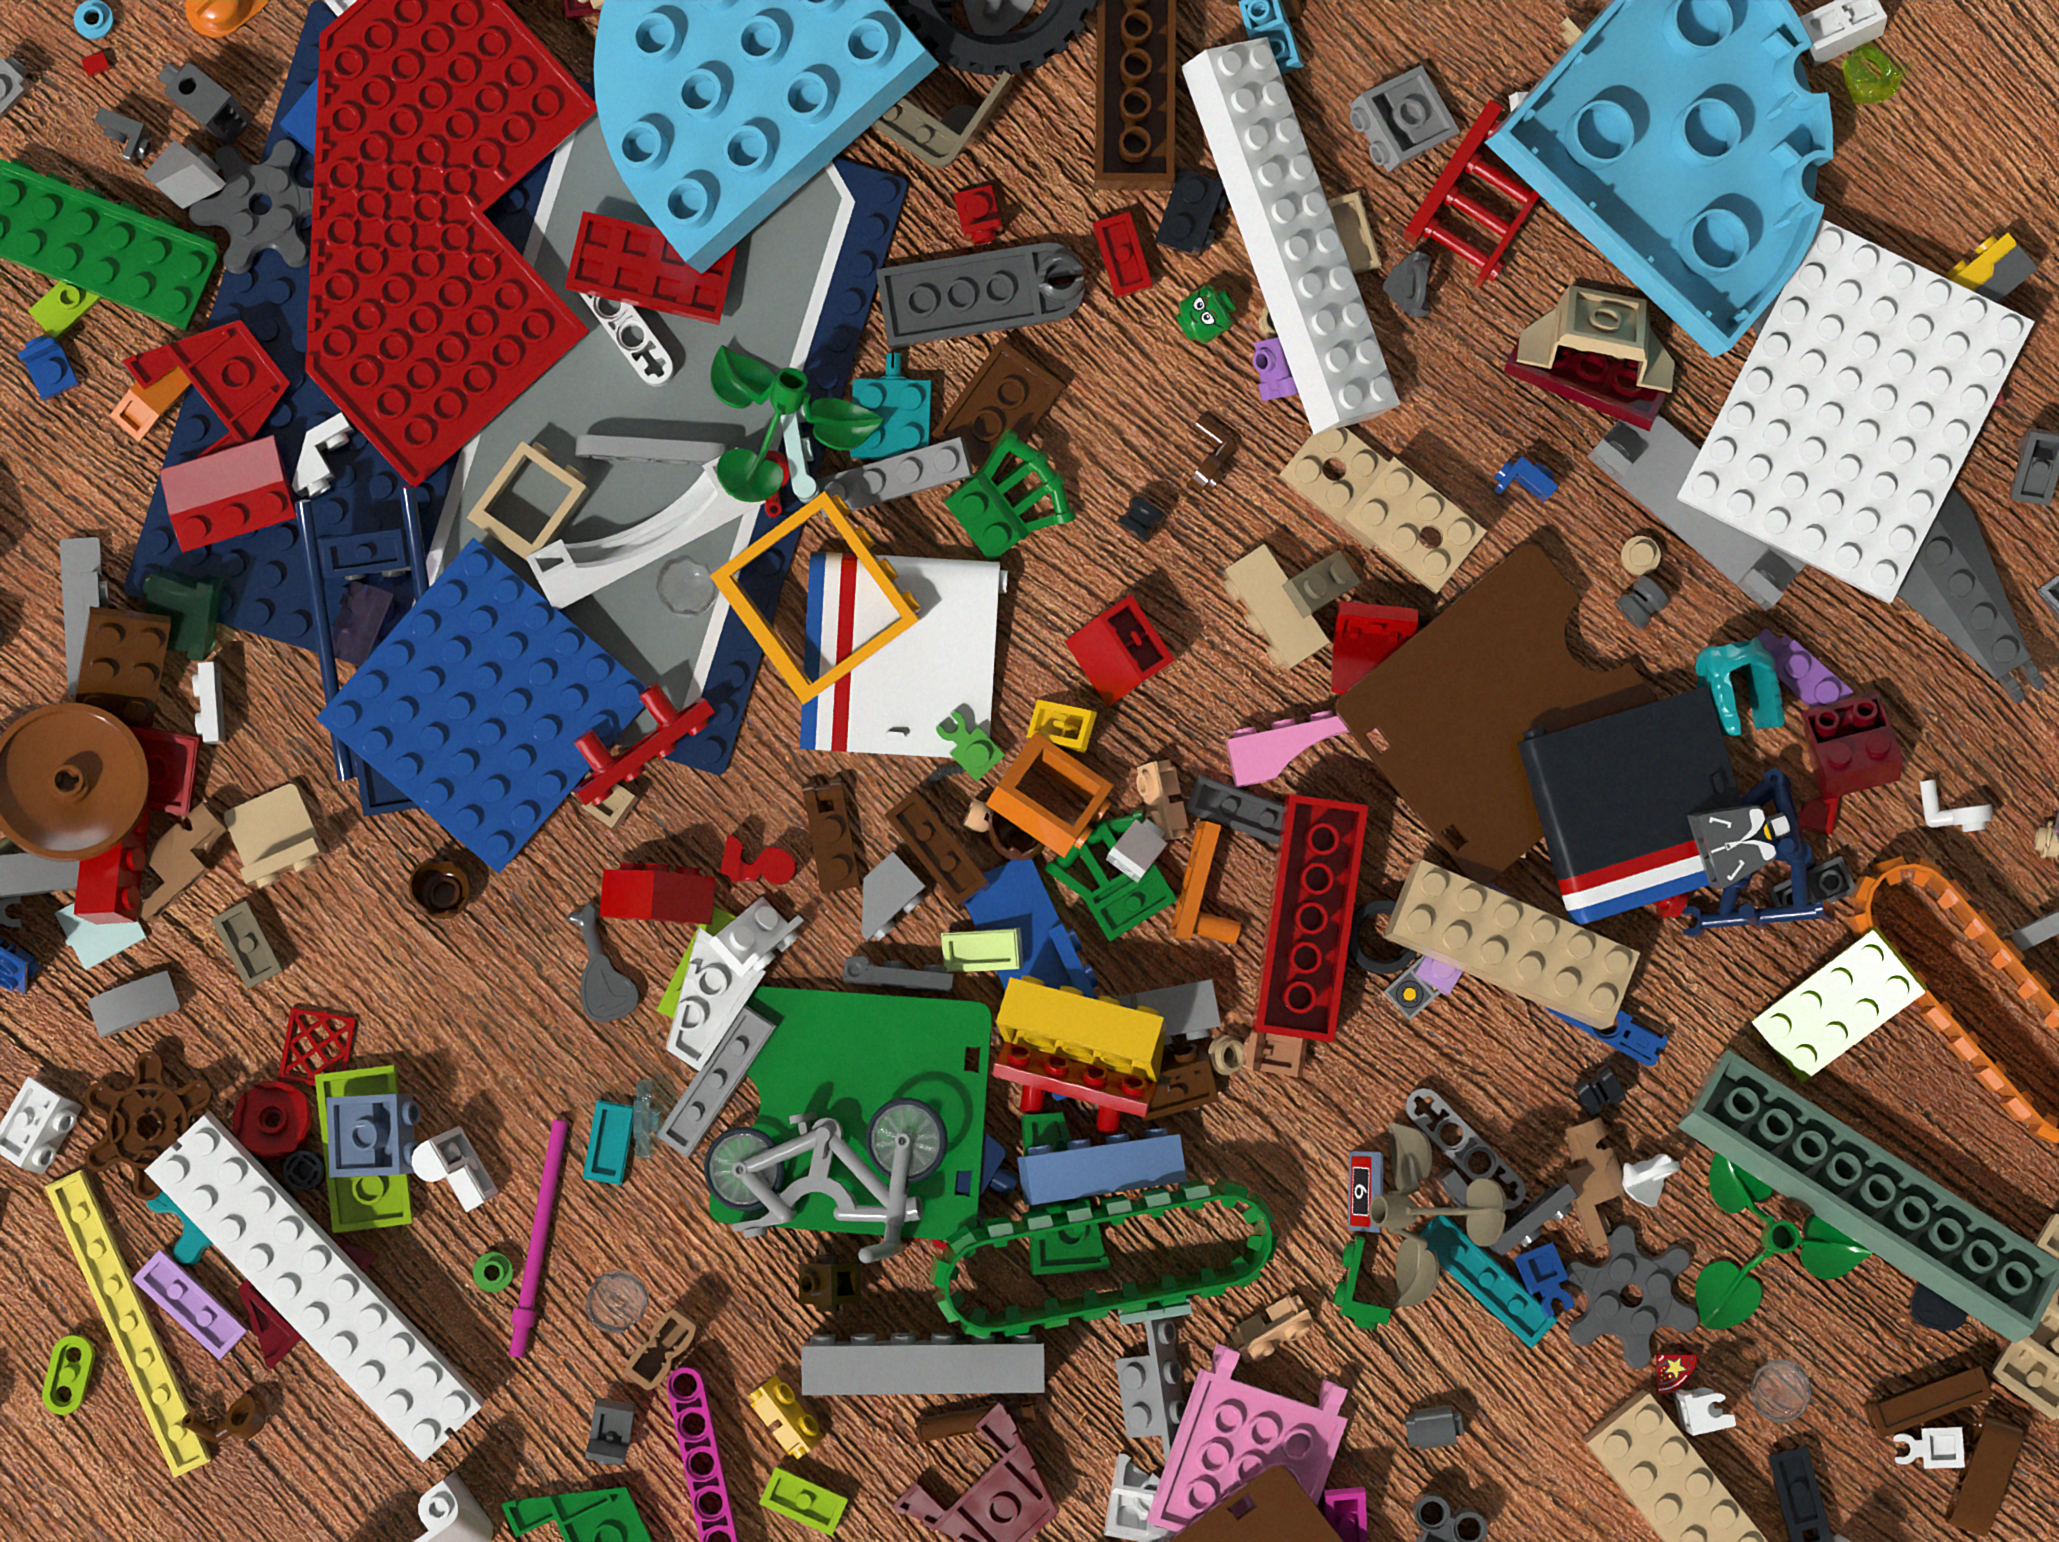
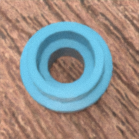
M85 1L75 11L74 25L77 31L85 38L92 40L101 39L108 35L113 28V13L102 1ZM98 13L99 21L94 25L87 24L88 15Z

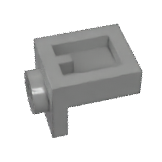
M12 56L6 61L0 57V121L32 88L23 78L28 71Z

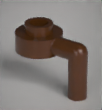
M1201 415L1193 425V428L1217 447L1204 460L1188 482L1190 486L1200 493L1205 488L1211 492L1225 475V472L1220 469L1236 448V442L1232 437Z
M244 1396L237 1399L231 1405L226 1414L225 1421L217 1426L193 1413H188L184 1416L182 1426L211 1443H219L231 1435L246 1440L258 1434L264 1427L266 1409L260 1402L249 1396Z

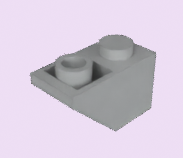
M176 140L167 147L143 174L182 209L221 190L226 185L216 174L221 168L193 144L190 143L185 148Z
M893 851L863 881L862 936L867 941L873 937L880 941L896 926L892 919L900 911L904 910L909 914L925 899L921 894L926 888L925 885Z

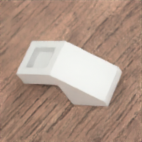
M342 412L306 433L292 483L294 491L301 497L308 494L309 498H313L324 493L330 488L328 482L336 478L321 451L325 448L328 451L338 449L349 441L348 435L355 432L350 421Z

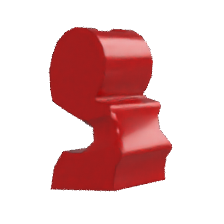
M728 834L720 869L721 874L729 876L735 883L758 882L761 875H763L769 883L785 885L794 878L796 863L789 853L780 848L766 847L754 863L747 864L742 859L745 847L740 840Z

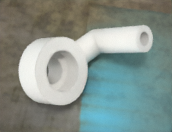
M1936 779L1920 781L1925 823L1929 827L1962 825V831L1968 832L1987 829L1986 821L1994 820L1991 804L1940 811Z

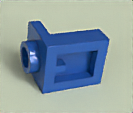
M46 335L36 337L25 344L26 349L17 353L20 360L26 364L42 400L47 401L81 385L62 343L56 338H47Z

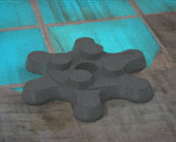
M285 138L277 141L273 146L269 159L261 164L247 162L243 158L241 151L235 146L223 145L215 151L213 161L221 168L219 171L223 175L226 185L218 196L203 198L192 204L189 208L190 219L195 225L204 228L218 225L228 231L230 245L224 253L223 261L227 270L233 274H244L249 271L256 254L266 248L278 251L284 261L294 268H301L310 261L311 248L302 238L300 227L304 219L312 215L313 187L302 186L295 178L294 170L301 159L302 152L298 143L293 139ZM260 194L270 197L272 201L270 211L264 215H256L250 208L253 200L260 196Z
M1618 1221L1610 1226L1611 1232L1607 1233L1609 1253L1604 1261L1598 1264H1590L1580 1258L1573 1257L1563 1262L1564 1269L1569 1278L1564 1283L1580 1289L1587 1299L1585 1312L1570 1323L1568 1336L1575 1345L1583 1347L1591 1345L1601 1335H1614L1619 1338L1623 1345V1358L1626 1364L1633 1369L1641 1370L1646 1368L1653 1359L1651 1337L1657 1329L1669 1326L1679 1332L1689 1333L1694 1331L1699 1325L1700 1315L1696 1307L1679 1301L1673 1292L1675 1278L1690 1267L1692 1255L1685 1246L1672 1244L1657 1256H1647L1637 1246L1635 1228L1628 1222ZM1629 1284L1638 1286L1641 1291L1642 1299L1633 1307H1626L1620 1300L1621 1290Z

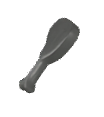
M588 902L581 912H571L567 917L569 922L576 924L581 929L589 954L588 964L581 977V1001L584 1012L589 1019L596 1022H610L622 1019L637 1008L640 1000L639 990L630 978L619 973L612 966L610 958L604 951L596 926V919L600 909L596 904Z

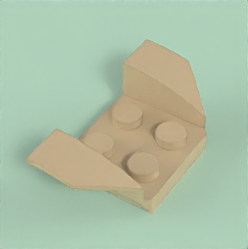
M1570 285L1560 297L1555 309L1521 331L1517 353V362L1549 369L1552 368L1558 345L1572 347L1580 351L1612 355L1620 359L1639 361L1637 386L1670 393L1672 392L1675 366L1674 360L1650 328L1651 318L1647 300Z

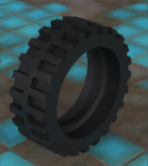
M889 0V4L894 5L899 17L937 61L962 71L994 76L1003 74L1004 71L1013 75L1022 73V70L1031 67L1038 68L1046 64V59L1052 55L1063 53L1069 47L1067 42L1074 34L1080 35L1086 27L1083 20L1088 11H1094L1098 0H1050L1045 9L1031 23L1015 32L996 36L980 35L961 28L942 12L935 0Z

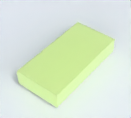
M1020 928L941 933L944 967L947 968L946 973L1009 970L1024 967Z

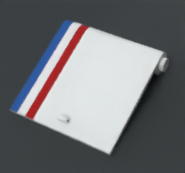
M811 551L804 672L814 683L902 618L856 554ZM876 555L879 561L885 557L893 566L899 576L894 581L903 593L909 590L914 595L915 600L922 608L917 612L922 620L810 702L802 704L800 749L953 758L949 751L957 744L954 741L942 739L936 731L938 724L948 732H953L957 729L958 722L951 716L953 710L962 714L969 733L979 725L990 737L998 594H1006L1008 570H1000V562Z

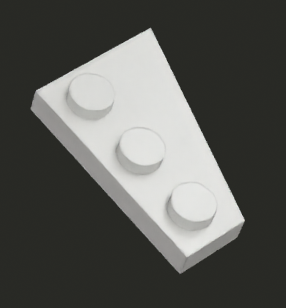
M699 927L665 1049L698 1071H701L766 971L762 969L758 973L752 968L740 978L709 945L713 936Z

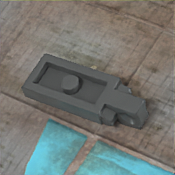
M865 956L846 957L843 981L845 983L874 985V987L951 994L953 993L954 975L946 973L947 968L943 966L923 965V971L908 970L907 963L884 961L883 967L873 966Z

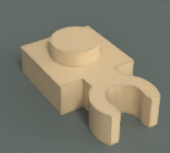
M588 770L584 778L590 777L592 772ZM619 784L611 787L614 793L602 803L596 806L592 802L586 806L584 804L581 805L584 810L614 831L617 830L638 800L635 795ZM571 790L569 793L576 797L574 792Z

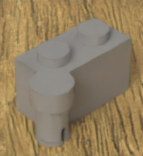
M1212 979L1115 997V999L1122 1003L1121 1006L1136 1010L1137 1006H1146L1159 1011L1160 1016L1164 1017L1167 1025L1164 1045L1172 1044V1035L1186 1033L1187 1041L1209 1037V1028L1221 1026Z

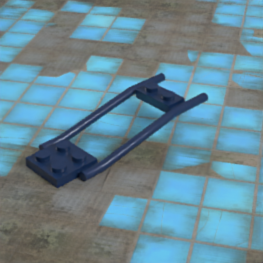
M414 485L399 487L404 527L396 526L320 537V539H316L311 500L294 502L326 705L340 691L323 578L331 579L410 566L416 602L430 587ZM330 731L337 780L344 781L355 777L358 778L363 817L420 808Z

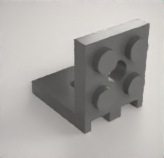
M1445 1168L1435 1176V1179L1458 1208H1468L1466 1200L1467 1184L1455 1169ZM1557 1181L1505 1223L1500 1238L1496 1243L1489 1246L1494 1253L1496 1252L1503 1256L1517 1244H1522L1524 1247L1543 1233L1540 1226L1547 1220L1554 1219L1556 1222L1567 1215L1574 1208L1571 1201L1578 1197V1195L1568 1183Z

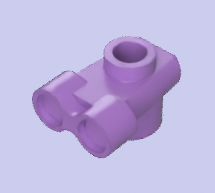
M1279 337L1255 342L1256 352L1253 355V365L1260 374L1261 383L1258 384L1261 400L1267 401L1298 394Z

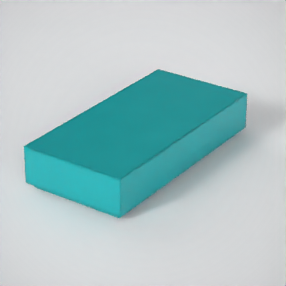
M596 1100L582 1179L623 1185L636 1106Z

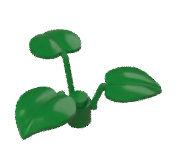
M724 345L719 347L714 357L710 381L712 390L720 401L733 408L743 409L751 405L753 401L758 405H762L770 397L771 404L775 410L758 456L750 450L736 448L726 451L719 458L716 467L717 478L727 494L737 500L752 503L760 502L771 498L778 492L783 481V469L777 463L765 460L781 415L794 413L801 407V404L806 421L815 424L813 428L815 438L822 444L835 450H852L861 446L882 424L883 418L861 406L837 398H820L815 400L810 407L811 394L805 392L808 380L806 375L798 369L783 368L777 373L775 378L774 374L760 362L737 354Z
M1717 1152L1715 1153L1710 1165L1708 1180L1713 1200L1721 1209L1731 1214L1738 1213L1748 1206L1753 1214L1763 1220L1766 1226L1761 1232V1243L1765 1249L1744 1265L1740 1271L1731 1262L1718 1261L1709 1264L1700 1272L1695 1284V1299L1701 1324L1706 1329L1733 1327L1748 1319L1756 1311L1761 1301L1762 1289L1756 1280L1746 1275L1765 1259L1770 1258L1772 1254L1789 1253L1795 1250L1798 1245H1803L1800 1253L1802 1265L1811 1275L1825 1280L1840 1278L1873 1254V1252L1814 1214L1804 1220L1802 1226L1804 1238L1800 1236L1799 1230L1793 1223L1788 1221L1775 1222L1772 1216L1767 1215L1754 1203L1766 1200L1771 1195L1773 1188Z

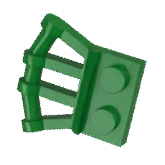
M1007 429L1003 433L982 469L942 499L989 562H993L1021 539L1024 540L1032 531L1055 524L1068 523L1076 519L1075 510L1068 503L1063 484L1065 481L1060 471L1055 472L1047 462L1049 457L1044 450H1037L1018 439V433L1011 429ZM1008 452L1024 460L995 484L991 480ZM1035 471L1042 481L1010 505L1003 494L1028 474ZM1050 493L1054 507L1053 512L1026 520L1020 518L1019 515Z
M1142 809L1132 811V815L1106 820L1101 818L1099 822L1094 821V827L1091 828L1093 831L1080 850L1073 845L1065 858L1059 855L1054 863L1049 862L1044 868L1051 876L1083 898L1109 942L1177 901L1155 863L1151 865L1138 883L1125 873L1108 881L1088 849L1103 840L1109 850H1111L1117 843L1112 834L1126 832L1135 820L1141 824L1144 823ZM1079 855L1100 886V888L1093 892L1066 873Z

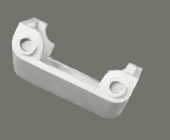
M456 1471L440 1481L421 1497L418 1504V1514L428 1531L414 1542H491L493 1525Z

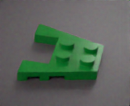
M628 1486L508 1500L501 1504L516 1537L555 1520L565 1542H654Z

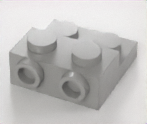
M1422 65L1362 93L1349 105L1352 126L1358 132L1364 131L1371 143L1369 147L1371 159L1376 165H1383L1387 173L1418 159L1423 153L1454 139L1461 133Z

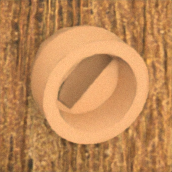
M974 798L967 810L962 828L972 832H986L989 830L988 821L986 820L989 819L992 809L985 805V802Z

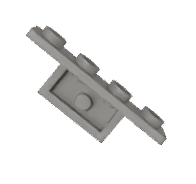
M97 537L60 540L68 693L72 697L75 694L89 607L104 608V605H110L109 582L103 581L101 543Z
M1171 1317L1145 1321L1149 1348L1148 1355L1115 1359L1127 1439L1162 1436L1165 1463L1169 1457L1187 1406L1182 1396L1180 1383L1182 1369L1177 1360L1174 1342L1176 1339V1328L1171 1321Z

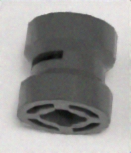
M1642 575L1633 584V590L1629 594L1621 595L1614 602V605L1628 622L1637 629L1643 630L1651 622L1650 616L1655 611H1662L1670 601L1666 594L1651 579Z

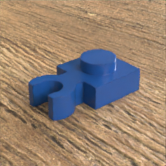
M1553 1242L1514 1258L1529 1295L1541 1292L1543 1297L1541 1300V1311L1547 1319L1555 1315L1551 1307L1553 1299H1559L1566 1311L1574 1307L1571 1295L1567 1291L1562 1290L1559 1285L1569 1278Z

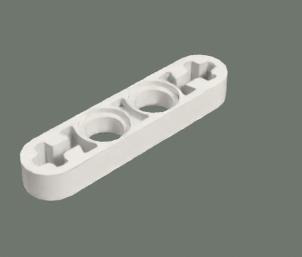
M579 293L642 380L653 387H661L668 384L674 375V364L634 307L621 302V307L617 314L606 316L599 310L602 298L593 296L590 299L587 296L588 294ZM631 326H637L644 332L643 342L636 347H628L622 341L623 332ZM652 343L656 346L655 349L649 350L652 357L658 363L663 360L666 362L662 367L664 374L659 378L656 374L649 376L646 374L650 370V366L643 356L638 361H635L633 358L644 353Z

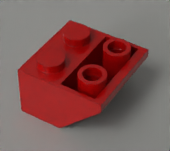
M1132 595L1127 596L1097 616L1064 641L1107 707H1110L1175 662V659Z

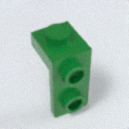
M1354 1235L1353 1242H1346L1344 1246L1341 1265L1347 1266L1345 1281L1337 1282L1333 1304L1339 1306L1338 1313L1340 1315L1355 1318L1354 1326L1377 1330L1378 1323L1388 1325L1391 1309L1352 1300L1365 1241L1364 1237Z

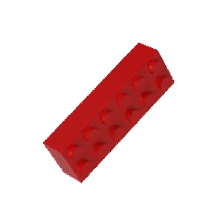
M1285 793L1251 1029L1255 1032L1334 1043L1369 805Z

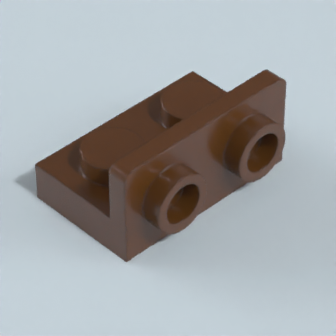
M1202 1043L1196 1045L1183 1044L1176 1047L1174 1051L1163 1053L1156 1096L1146 1118L1141 1117L1143 1122L1219 1101L1209 1058Z

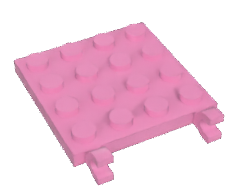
M1216 1343L1212 1356V1370L1199 1369L1146 1521L1150 1524L1179 1532L1271 1464H1281L1287 1467L1314 1503L1318 1505L1348 1420L1338 1415L1348 1390L1340 1387L1339 1384L1323 1379L1319 1392L1320 1404L1317 1408L1232 1379L1231 1375L1238 1362L1240 1353L1230 1347ZM1248 1494L1229 1509L1232 1510L1236 1517H1239L1254 1506L1255 1503L1251 1499L1250 1494Z

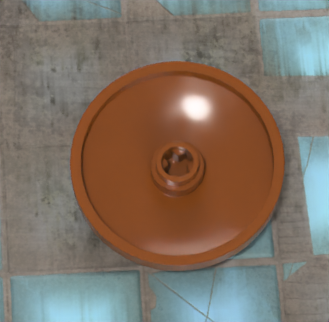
M82 703L51 704L22 716L0 737V828L14 844L36 857L57 862H75L91 859L108 852L121 843L140 821L147 805L150 791L148 763L144 751L133 732L111 713Z

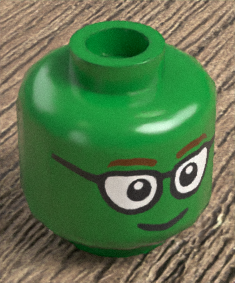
M1205 285L1180 301V313L1176 315V318L1191 341L1197 339L1201 343L1206 344L1233 327L1234 319L1231 312L1237 308L1225 289L1218 293L1213 286Z

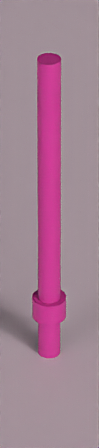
M553 1119L519 1303L518 1307H513L511 1324H514L509 1356L525 1357L530 1327L535 1325L537 1311L533 1309L569 1123L566 1121Z

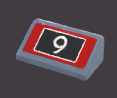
M1352 1151L1349 1154L1348 1228L1352 1231L1380 1233L1382 1227H1375L1370 1220L1369 1206L1373 1197L1382 1195L1383 1154L1378 1151Z

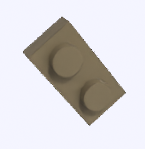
M1338 550L1291 578L1282 587L1304 619L1352 590L1361 581L1341 551Z
M244 901L211 919L247 989L250 990L285 971L249 901Z

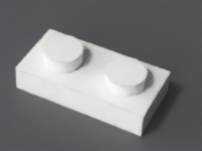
M215 662L198 663V673H193L192 676L194 696L200 697L201 712H196L195 714L196 733L198 736H203L204 743L210 745L226 744L221 665Z

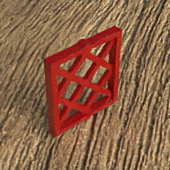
M291 1007L278 1078L303 1082L310 1086L316 1085L315 1075L322 1073L327 1068L331 1073L337 1072L333 1064L342 1058L341 1071H347L356 1018L328 1014L326 1011L316 1012ZM302 1014L313 1015L319 1021L306 1028L299 1016ZM330 1018L344 1021L346 1025L334 1033L326 1021ZM294 1022H296L302 1032L291 1039ZM322 1025L330 1037L317 1044L310 1032ZM348 1030L346 1047L344 1048L337 1037ZM306 1036L314 1048L302 1056L294 1044ZM333 1041L341 1053L329 1061L322 1048ZM289 1049H291L297 1060L287 1066ZM317 1052L325 1064L313 1072L305 1060ZM301 1063L308 1076L305 1078L294 1077L289 1071Z

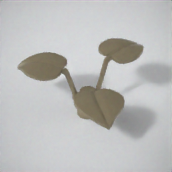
M1390 1122L1388 1126L1392 1174L1398 1191H1389L1388 1195L1374 1196L1369 1206V1217L1375 1227L1389 1228V1233H1397L1406 1237L1397 1252L1396 1295L1393 1306L1408 1307L1424 1302L1435 1291L1439 1279V1260L1434 1251L1427 1249V1240L1404 1228L1415 1223L1418 1215H1468L1466 1227L1469 1238L1477 1246H1491L1500 1238L1505 1225L1506 1196L1502 1187L1496 1181L1481 1178L1473 1181L1467 1188L1466 1200L1468 1208L1418 1207L1416 1202L1407 1195L1419 1191V1181L1425 1180L1430 1173L1432 1164L1431 1145L1428 1137L1421 1130Z

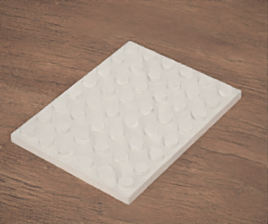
M1821 218L1811 245L1797 270L1785 284L1676 499L1891 604L2035 321Z

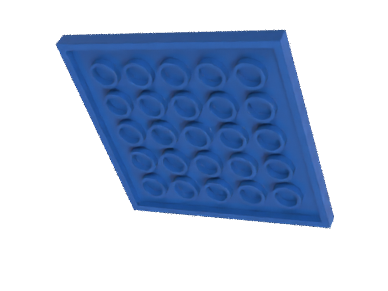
M473 537L315 719L499 874L591 768L574 744V741L588 730L593 729L606 748H608L645 706L638 695L647 687Z

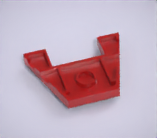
M242 320L128 357L122 361L144 390L173 368L179 366L228 428L229 432L199 454L197 458L250 442L290 384L289 380Z

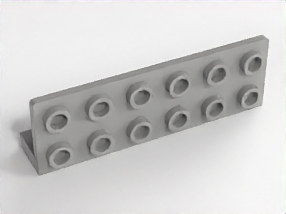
M1659 414L1650 432L1618 420L1588 454L1587 458L1762 609L1766 611L1773 607L1784 595L1782 592L1807 563L1676 499L1701 450Z

